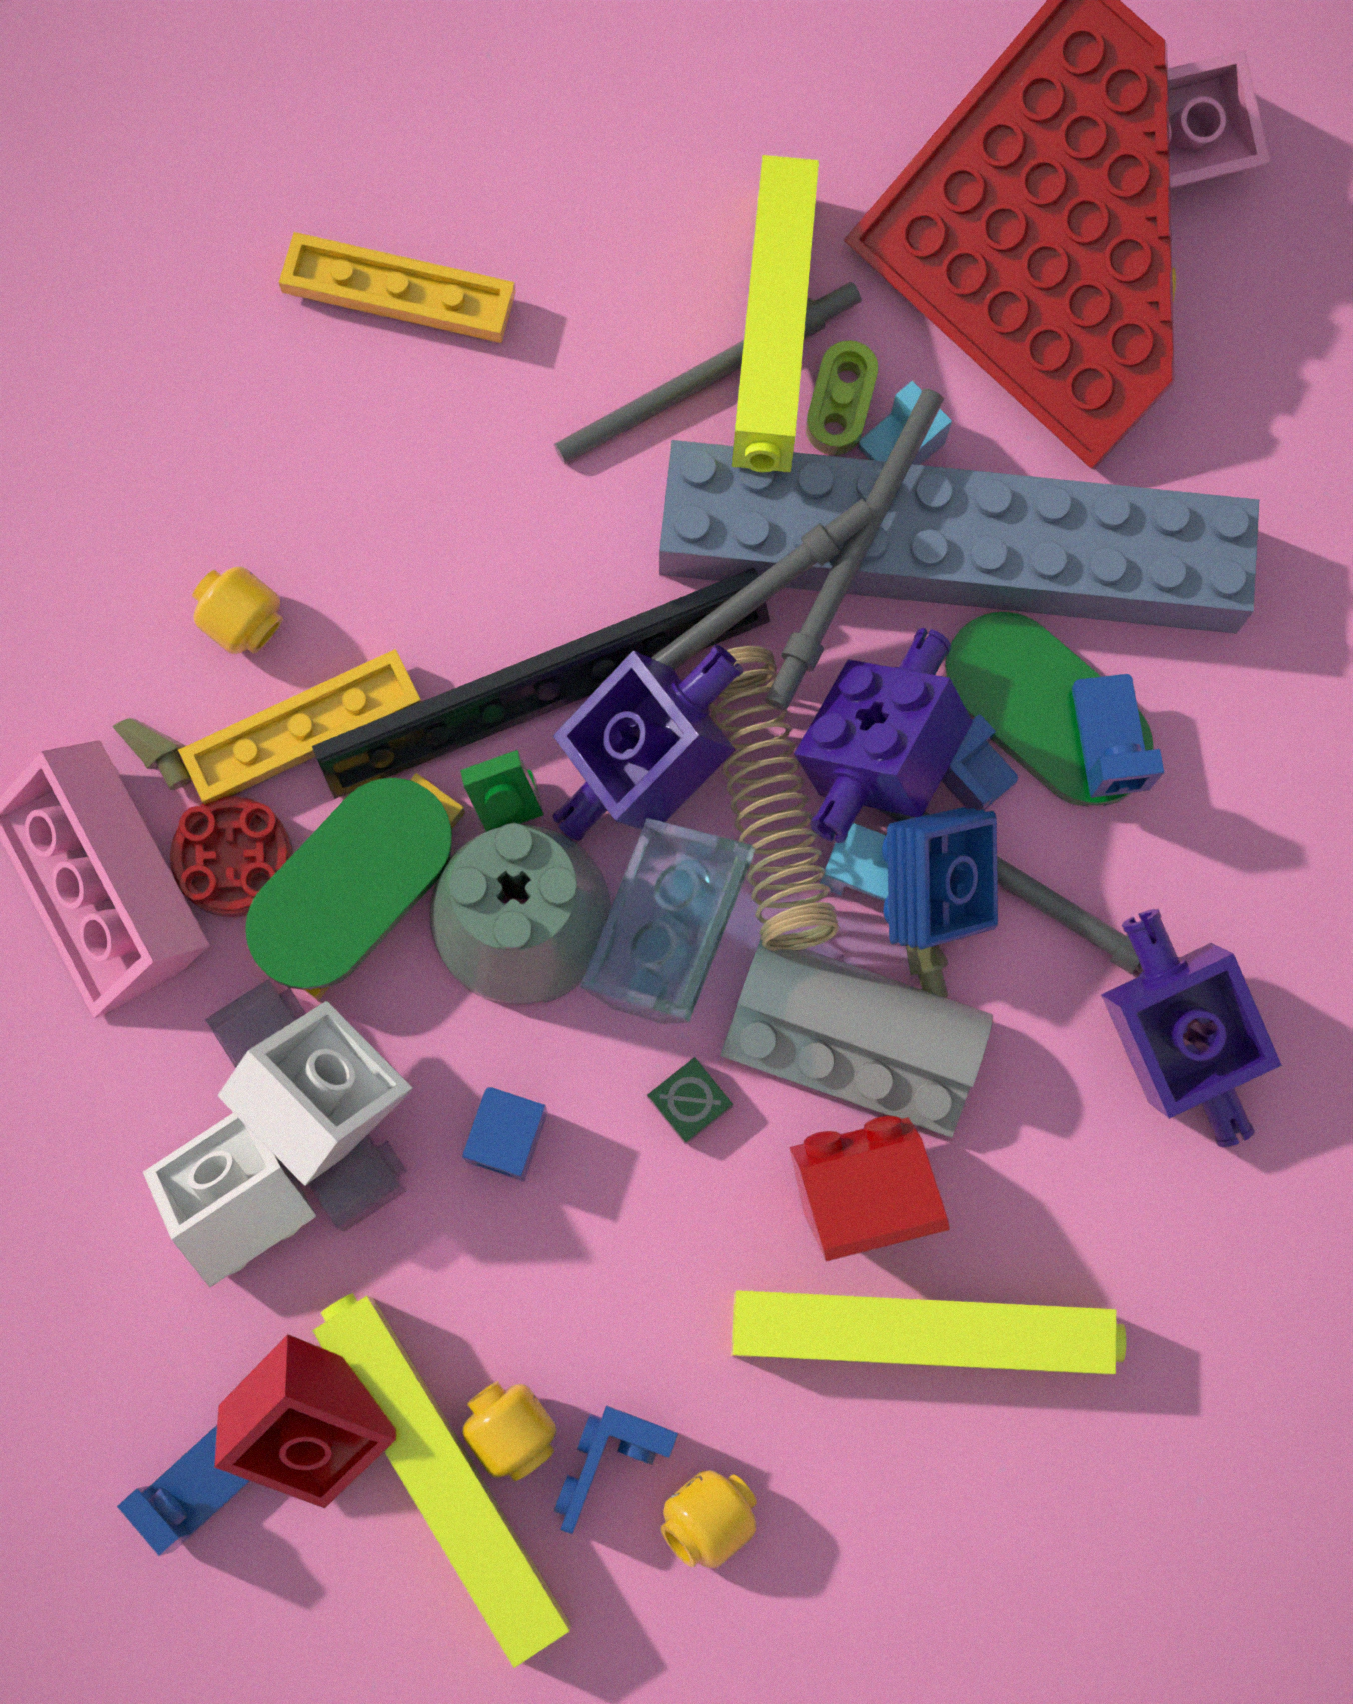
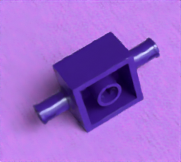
M926 628L918 629L914 641L899 667L894 668L850 659L845 663L794 753L818 794L826 797L818 813L810 822L811 828L822 838L831 842L835 838L837 843H844L849 835L850 828L863 806L912 817L923 816L973 723L951 678L935 675L945 656L949 654L952 648L950 641L943 634L933 629H930L929 633Z
M715 644L711 648V652L682 681L670 666L632 651L553 735L554 739L586 781L560 809L553 813L552 817L555 822L559 823L561 820H564L558 827L570 838L581 841L585 833L608 811L617 822L655 833L736 750L709 716L708 706L736 677H739L744 672L740 664L736 663L734 665L737 660L723 647Z
M1159 909L1141 912L1138 914L1141 921L1136 922L1135 918L1131 917L1123 922L1122 927L1128 934L1143 972L1139 977L1101 994L1148 1103L1169 1119L1202 1104L1216 1136L1217 1145L1219 1147L1237 1145L1239 1141L1235 1135L1236 1133H1240L1242 1139L1246 1141L1254 1135L1255 1130L1247 1118L1235 1087L1282 1066L1234 953L1209 943L1182 957H1178L1161 920L1162 916ZM1195 1019L1197 1022L1190 1026L1192 1036L1184 1039L1183 1034L1188 1031L1187 1025Z

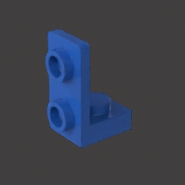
M1120 674L1076 680L1072 686V693L1090 798L1150 791L1164 774V767L1160 749L1145 751L1132 676Z
M610 1406L605 1407L602 1417L590 1413L577 1447L578 1451L588 1454L579 1479L567 1475L554 1512L565 1516L560 1530L573 1534L609 1436L621 1439L617 1452L653 1465L656 1454L667 1458L670 1457L678 1432Z
M217 1425L150 1486L136 1488L117 1506L158 1556L174 1552L250 1482L244 1478L214 1468Z

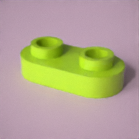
M851 340L838 342L832 345L822 358L806 421L807 437L810 443L822 453L829 455L845 454L854 449L861 440L878 375L877 358L873 351L863 343ZM842 371H851L856 374L858 379L848 383L842 381L838 374ZM830 422H837L843 426L844 431L834 435L827 432L824 426Z

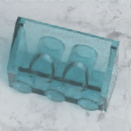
M647 818L580 987L610 1008L660 1024L689 1022L756 849L750 844Z

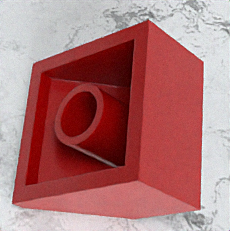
M882 1116L868 1121L863 1129L843 1134L836 1131L818 1132L808 1136L804 1140V1144L789 1147L804 1215L826 1262L950 1230L948 1217L922 1137L909 1117L900 1119L897 1116Z
M287 1334L218 1405L214 1468L325 1509L396 1440V1429L342 1356Z

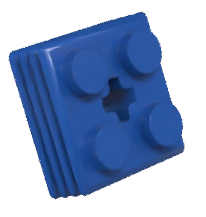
M961 807L888 825L887 835L882 845L883 858L888 865V896L884 903L883 912L885 920L889 924V940L891 944L909 945L910 948L918 946L922 950L994 930L997 927V817L994 811L986 812L984 809L976 811L975 808L967 809L966 807Z

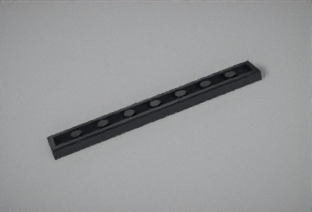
M754 568L313 745L312 749L334 799L353 792L368 782L390 777L592 695L632 651L652 658L759 577ZM766 602L703 649L769 623L770 618Z

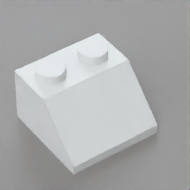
M325 1001L249 1049L218 1094V1097L306 1186L342 1160L410 1093L413 1087L328 1001Z
M234 1113L143 1171V1175L171 1240L209 1287H212L228 1275L240 1271L256 1256L280 1240L291 1237L301 1226L316 1217L294 1174Z

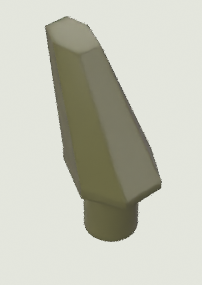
M134 718L125 719L112 726L142 760L147 769L160 770L170 790L179 789L191 781V777L178 751L186 745Z
M906 945L911 975L918 974L922 990L941 997L949 996L942 969L948 965V960L940 946L937 945L920 950L918 946L910 948L909 945Z

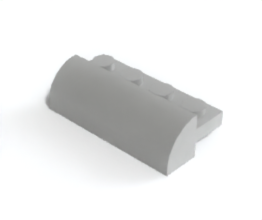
M760 940L720 1056L889 1116H897L900 1119L909 1117L914 1125L952 1138L969 1090L975 1083L992 1027L993 1014L807 949L770 951L762 946L763 941Z

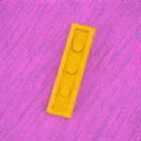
M293 232L278 282L281 292L498 343H502L516 293L515 282L298 232Z
M394 649L191 743L178 751L203 804L206 805L222 797L233 796L316 757L312 746L420 703L421 699L397 650Z

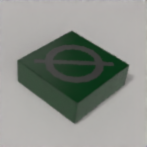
M696 1057L692 1058L647 1094V1098L685 1145L733 1107V1103Z

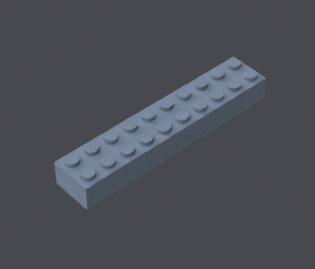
M671 440L659 548V575L722 581L754 568L758 576H760L803 544L801 537L816 525L821 523L825 527L862 498L866 502L886 462L793 452L791 472H756L749 468L732 467L733 446ZM912 464L846 594L1237 634L1254 612L1260 499ZM844 543L839 546L840 550L842 549ZM838 555L823 566L817 562L784 588L820 591Z

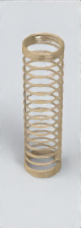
M759 646L736 647L727 650L737 660L734 665L736 663L762 662L766 664L759 669L743 672L730 683L718 696L726 699L717 706L713 702L709 705L713 709L711 713L712 720L720 730L736 732L727 738L730 742L741 735L768 727H782L786 731L778 737L758 743H731L735 749L741 750L725 760L722 773L726 778L730 779L726 790L734 797L730 808L738 815L734 825L738 831L742 832L738 843L742 849L746 850L743 857L744 864L751 868L747 876L748 882L755 886L751 898L756 904L760 905L755 916L760 922L765 923L759 932L761 935L760 939L763 941L762 946L770 951L782 949L802 950L819 945L834 937L840 928L838 925L839 921L836 919L837 915L833 911L835 907L832 904L816 902L826 897L831 889L825 884H811L820 880L826 870L821 866L810 865L818 860L822 852L817 848L806 847L813 843L817 833L810 829H802L809 825L813 816L809 812L800 811L806 805L809 798L804 794L795 793L802 787L805 781L799 776L791 775L796 772L800 763L797 759L788 757L796 748L792 741L784 739L790 734L792 728L789 724L780 722L785 718L788 711L777 709L768 703L739 710L721 709L735 699L769 692L778 675L776 673L775 656L770 650ZM772 677L774 678V679H773L770 683H768L767 685L762 686V687H758V686H760V685L766 683V682H767L769 679H771ZM771 709L782 712L780 716L773 720L752 726H725L734 719L746 714ZM717 712L731 715L724 719L721 724L716 719ZM771 745L790 746L789 750L772 758L758 761L735 760L743 754L758 748ZM784 762L794 764V767L777 775L752 779L739 778L745 773L765 765ZM730 764L745 767L734 776L728 771ZM786 780L799 782L791 789L780 793L763 796L744 795L755 788L773 782ZM734 782L751 784L742 789L738 794L732 789ZM799 798L803 800L794 807L777 812L749 813L759 806L782 799ZM739 799L755 802L743 811L738 810L736 807ZM795 816L807 817L800 824L773 831H753L764 824L778 819ZM743 817L761 819L750 825L747 829H744L740 824ZM801 834L812 836L803 842L787 847L759 849L764 844L779 838ZM747 835L766 837L751 847L747 846L744 842ZM808 852L816 854L807 860L795 864L775 867L764 866L771 861L793 854ZM751 853L773 854L756 865L751 864L748 860ZM756 871L779 872L760 883L755 882L753 879V874ZM806 871H820L814 877L799 882L777 885L769 884L787 875ZM760 889L784 890L765 901L759 900L757 897ZM815 889L825 890L807 899L773 903L780 898L794 893ZM765 907L790 908L771 917L769 920L761 915ZM819 925L802 932L780 935L797 928Z

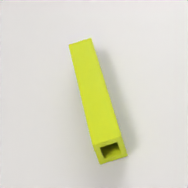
M762 155L732 467L749 468L756 472H791L797 425L819 160Z
M736 1290L734 1292L731 1356L1108 1375L1116 1374V1362H1124L1126 1355V1329L1124 1324L1116 1323V1309Z
M353 1293L348 1294L320 1313L325 1322L313 1329L312 1332L323 1349L336 1353L345 1359L395 1427L396 1440L384 1452L511 1665L515 1668L568 1633L571 1623L375 1299L365 1296L357 1301Z

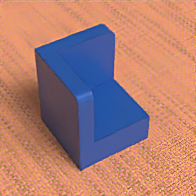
M981 714L972 720L971 727L941 780L967 809L975 808L976 811L986 810L1015 785L1018 780V775L989 744L996 731Z
M493 1087L486 1088L462 1158L466 1163L524 1182L548 1113L546 1105Z

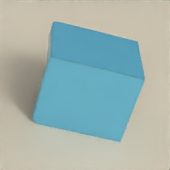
M913 381L895 395L891 414L861 438L859 449L869 460L887 461L922 392ZM939 409L912 464L921 465L946 443L952 420L941 409Z
M853 823L846 841L841 844L835 843L825 869L826 872L820 884L827 885L831 889L830 892L840 896L844 887L847 886L885 901L888 896V865L883 858L882 845L886 835Z

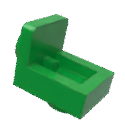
M518 750L460 770L463 786L485 831L503 827L506 824H522L544 815L536 779L532 771L526 769Z

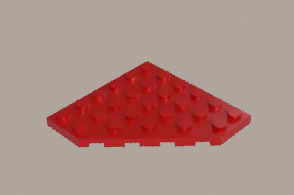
M1047 0L847 235L844 241L1093 470L1175 383L1168 46L1164 38L1120 0Z

